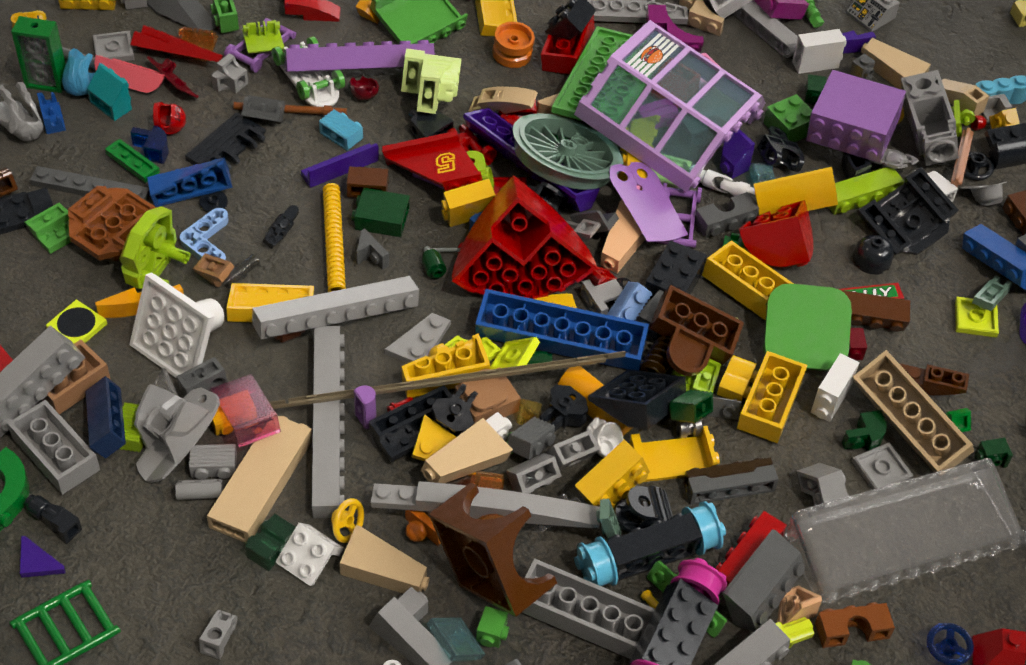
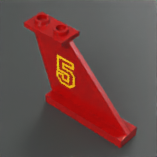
M458 131L382 146V152L387 165L395 164L444 187L445 191L483 180L481 171H478L461 145Z

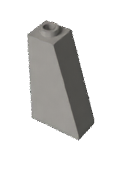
M395 597L376 614L369 625L374 632L414 665H450L455 659Z

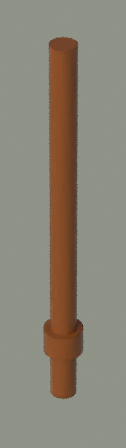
M234 102V109L243 110L244 102ZM285 105L284 112L322 114L325 117L333 109L347 115V108H333L331 105H324V107Z

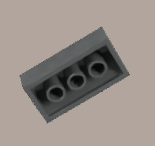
M772 529L723 591L733 625L755 632L767 622L768 617L779 606L781 600L792 589L793 584L799 576H802L805 570L801 553L776 530Z

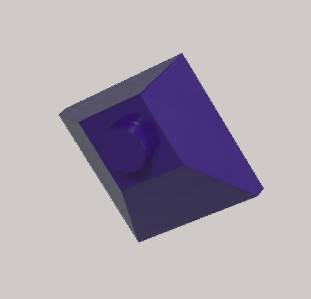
M740 129L736 133L733 131L730 140L727 143L724 141L722 147L720 169L731 179L749 171L755 143Z

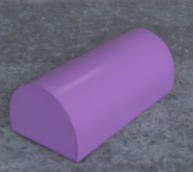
M364 385L354 389L355 416L367 430L369 429V421L376 418V393L372 387Z

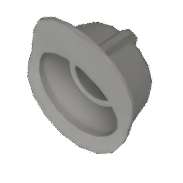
M1007 181L993 185L964 186L960 188L970 189L976 202L984 206H990L1003 201L1002 184L1007 183Z

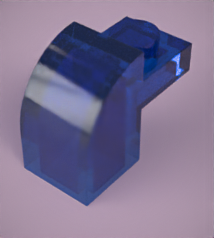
M155 125L152 131L133 127L130 132L133 146L142 147L145 157L151 162L164 164L169 155L165 131Z

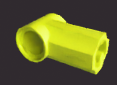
M806 617L786 624L781 622L775 623L790 638L789 648L793 644L812 638L815 634L811 621Z

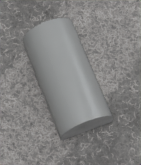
M179 480L175 484L176 499L218 498L223 491V480Z

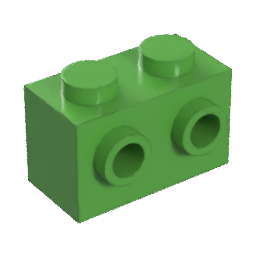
M213 0V3L210 4L212 15L215 14L214 22L216 26H219L221 33L239 30L238 15L233 0Z

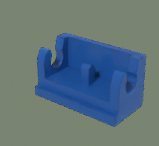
M42 92L37 93L46 133L66 131L60 104L57 102L55 94L51 92V99L46 100Z

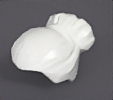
M596 417L587 426L586 431H592L600 447L597 453L603 458L624 440L621 427L615 422H606V420Z

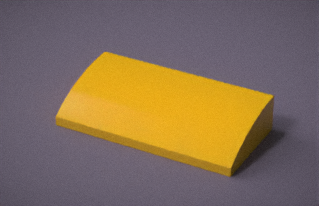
M475 0L480 35L495 36V31L501 24L517 22L514 0Z
M832 167L753 184L756 203L759 207V215L768 211L771 214L776 213L778 209H781V206L802 200L806 201L808 211L838 205Z
M232 283L226 308L227 321L252 322V308L313 296L314 286Z

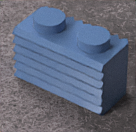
M628 281L607 315L633 321L637 320L638 313H641L643 306H645V303H648L647 300L650 299L652 293L640 283Z

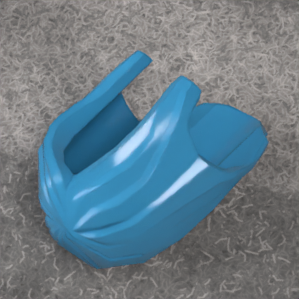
M75 48L69 51L62 78L64 89L68 94L75 96L88 94L87 88L95 74L88 72L93 58L92 54L88 53L84 56Z

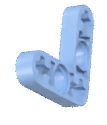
M215 208L180 234L181 246L198 260L205 253L226 260L225 254L207 239L228 224L227 211L223 208ZM202 226L209 227L207 231L199 230ZM203 247L208 249V251L204 253L198 252V250Z

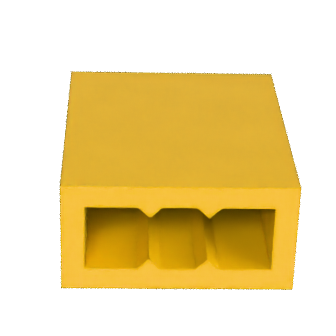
M485 179L443 192L444 200L441 201L443 208L441 213L444 221H448L449 226L453 227L469 222L474 214L483 211L495 196L490 180Z

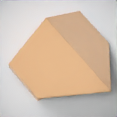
M799 585L793 587L779 604L777 622L786 624L803 617L807 619L815 617L821 605L822 597Z

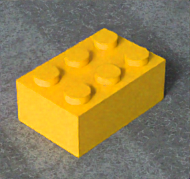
M624 439L577 482L575 487L588 504L600 507V499H610L614 509L615 504L619 500L626 498L631 488L647 479L650 470L643 457Z

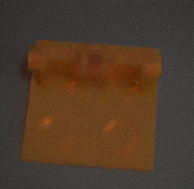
M185 26L179 28L178 33L181 35V39L213 52L218 40V36L213 30L199 29L197 33V28H194L193 32L192 28ZM173 54V57L193 59V60H200V61H207V62L210 61V60L199 59V58H194V57H189V56H184V55H179V54Z

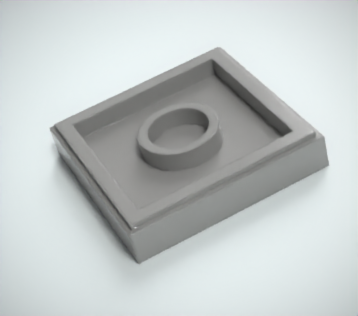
M130 31L93 35L96 55L122 61L135 60L133 47L130 45Z
M890 443L857 455L851 461L875 495L910 481L914 476Z

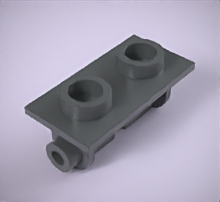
M713 397V412L707 416L738 420L742 401Z

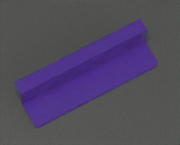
M369 143L301 170V176L308 186L312 188L347 174L349 166L364 167L379 161L378 144L370 145Z

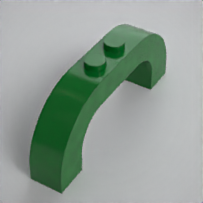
M7 447L0 451V479L5 482L4 489L0 493V531L8 527L13 519L22 511L30 489L22 461Z

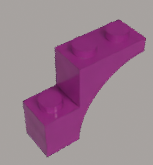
M648 4L646 23L651 20L695 51L701 52L704 43L703 36L692 35L678 28L670 19L666 5Z

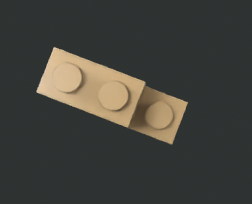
M704 0L679 1V5L685 6L690 10L687 25L717 36L721 35L725 19L713 13L705 5Z

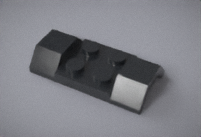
M47 187L0 198V235L27 227L25 221L53 206Z

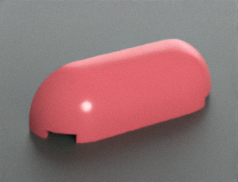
M95 55V70H97L99 62L104 64L106 67L111 68L118 76L125 78L130 89L144 93L152 92L158 89L164 80L165 74H161L159 71L119 59H109L101 55Z

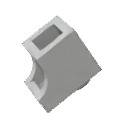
M230 53L217 63V71L211 75L213 89L217 92L230 90L237 93L248 84L247 70L241 67L236 61L235 56Z

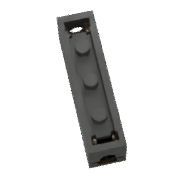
M771 457L687 470L683 484L690 505L699 504L702 501L712 502L774 492L779 479L774 465H772Z

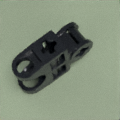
M770 126L768 135L764 134L757 147L762 158L768 165L776 167L779 163H782L791 171L799 172L805 161L797 142L788 140L786 133L781 129Z

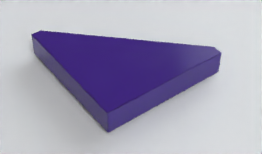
M21 536V578L66 573L65 567L26 536Z

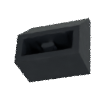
M569 0L565 6L561 5L555 11L556 15L548 21L547 24L549 26L545 32L549 35L571 40L582 33L596 12V9L587 0Z

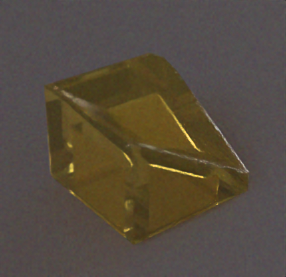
M521 399L517 424L523 425L535 416L537 419L540 418L542 403Z

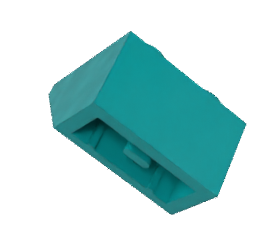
M100 64L87 88L90 103L116 121L132 110L128 82L125 78L118 76L111 68Z

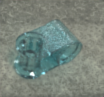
M766 162L751 163L750 177L753 184L775 179L771 165H768Z

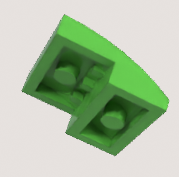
M60 203L25 221L30 232L50 254L71 242L69 238L68 210Z

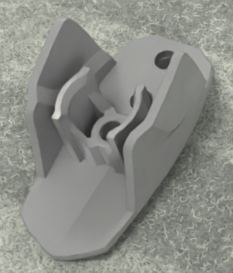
M148 385L136 411L134 422L146 447L136 463L140 475L146 482L153 483L164 480L198 442L210 425L220 405L219 397L215 393L200 387L191 390L184 398H181L156 385Z

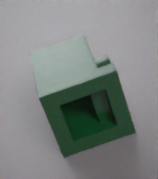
M1005 437L981 441L975 451V459L977 463H980L981 468L988 466L997 467L1002 464L1003 468H1006L1013 457Z

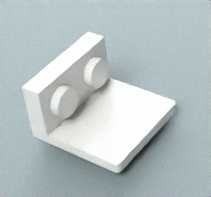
M298 523L278 556L276 563L309 586H313L331 555L341 556L345 548L311 525Z

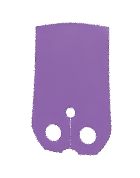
M631 162L629 166L616 164L610 167V180L647 242L670 241L689 235L657 174L642 162ZM637 169H644L648 177L641 178L637 174ZM617 172H624L628 177L627 181L620 180L617 177ZM641 185L643 189L638 190L636 186Z

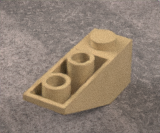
M942 79L949 103L954 106V100H959L961 112L964 109L974 112L975 115L984 112L989 99L988 94L976 85Z

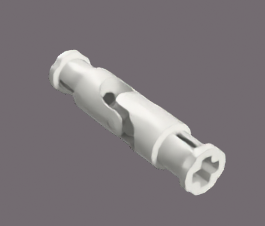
M692 164V166H691V168H690V170H689V173L691 172V170L694 168V166H695L696 164ZM709 169L707 171L702 170L699 177L701 178L700 183L703 186L722 193L729 192L733 196L748 192L756 203L755 191L753 187H750V184L742 181L732 182L733 179ZM717 177L724 178L720 183V189L715 186Z

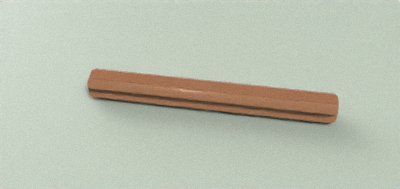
M967 128V130L962 132L958 148V159L955 161L951 184H954L956 187L963 183L974 135L971 128Z

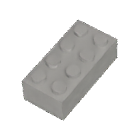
M46 399L7 423L12 439L62 495L100 471L96 454Z

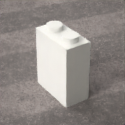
M840 29L799 34L792 60L797 73L839 68L840 61L843 58V50L846 46V38L842 35Z
M841 353L839 354L818 388L811 410L812 414L828 422L832 420L851 389L854 380L853 376L856 374L860 362Z

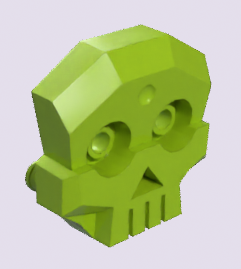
M160 206L146 211L128 233L120 256L121 269L126 284L142 289L145 275L152 272L159 277L171 259L183 264H187V261H189L190 252L175 247L177 237L172 225V210ZM162 279L169 284V280Z

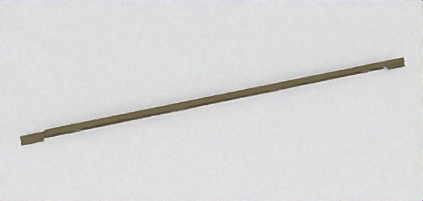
M626 351L373 386L372 388L377 395L604 363L606 359L625 357ZM354 389L288 398V404H286L285 400L267 402L268 410L354 398Z

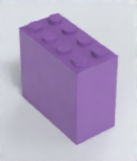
M832 70L811 112L806 141L880 163L900 119L906 91Z

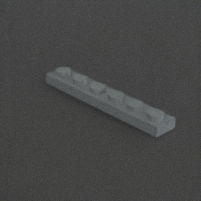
M40 166L36 167L30 179L32 186L47 187L48 189L83 196L96 186L128 189L146 201L150 195V190L147 187Z

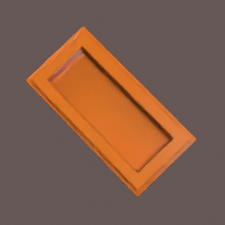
M405 510V519L409 522L405 532L409 540L421 542L428 537L439 546L441 542L431 518L423 511Z

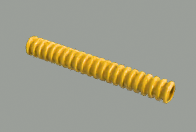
M328 183L323 187L327 287L328 292L346 289L340 187L335 183Z

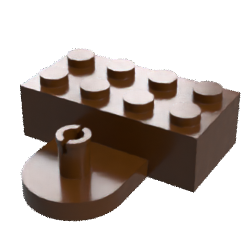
M670 285L661 295L649 329L663 336L670 337L666 349V357L670 366L681 375L695 376L707 366L709 358L723 366L733 356L744 322Z

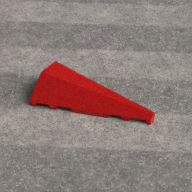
M143 25L141 32L134 31L130 44L132 46L219 62L223 57L221 54L201 48L196 44Z

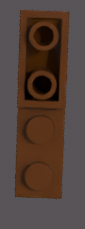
M900 364L927 395H956L967 392L969 374L928 364L926 369Z

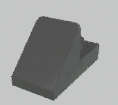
M366 229L361 230L357 248V264L370 258L382 270L389 266V253Z

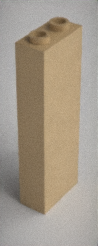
M272 413L208 513L209 528L250 544L312 443V429L305 424H298L285 416H278Z

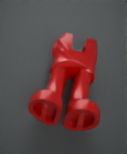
M465 124L459 126L460 134L458 135L465 151H470L468 148L471 147L473 151L482 153L486 165L489 166L497 157L495 148L490 145L483 148L478 143L479 139ZM451 128L447 131V133L457 130L455 128Z

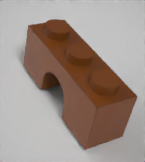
M876 602L859 607L851 605L838 610L825 609L819 612L815 622L822 648L845 645L850 635L848 627L861 629L866 636L867 642L890 639L895 629L887 603L878 604Z

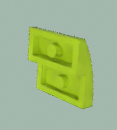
M709 358L707 366L695 376H684L674 369L671 375L686 377V392L692 389L704 392L711 391L713 393L721 364Z

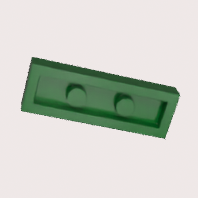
M121 139L105 148L106 155L144 183L148 182L147 177L160 173L157 165Z

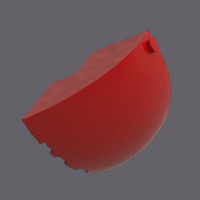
M513 175L486 206L468 233L454 264L452 282L472 293L477 292L484 295L485 289L536 299L548 297V294L557 291H565L566 287L575 282L579 283L597 268V265L585 243L565 219L542 197Z

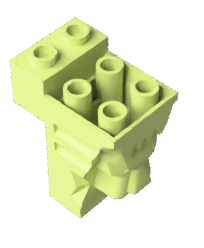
M406 49L401 92L419 94L417 112L436 114L438 103L441 101L451 102L453 97L457 96L461 59L425 54V51Z

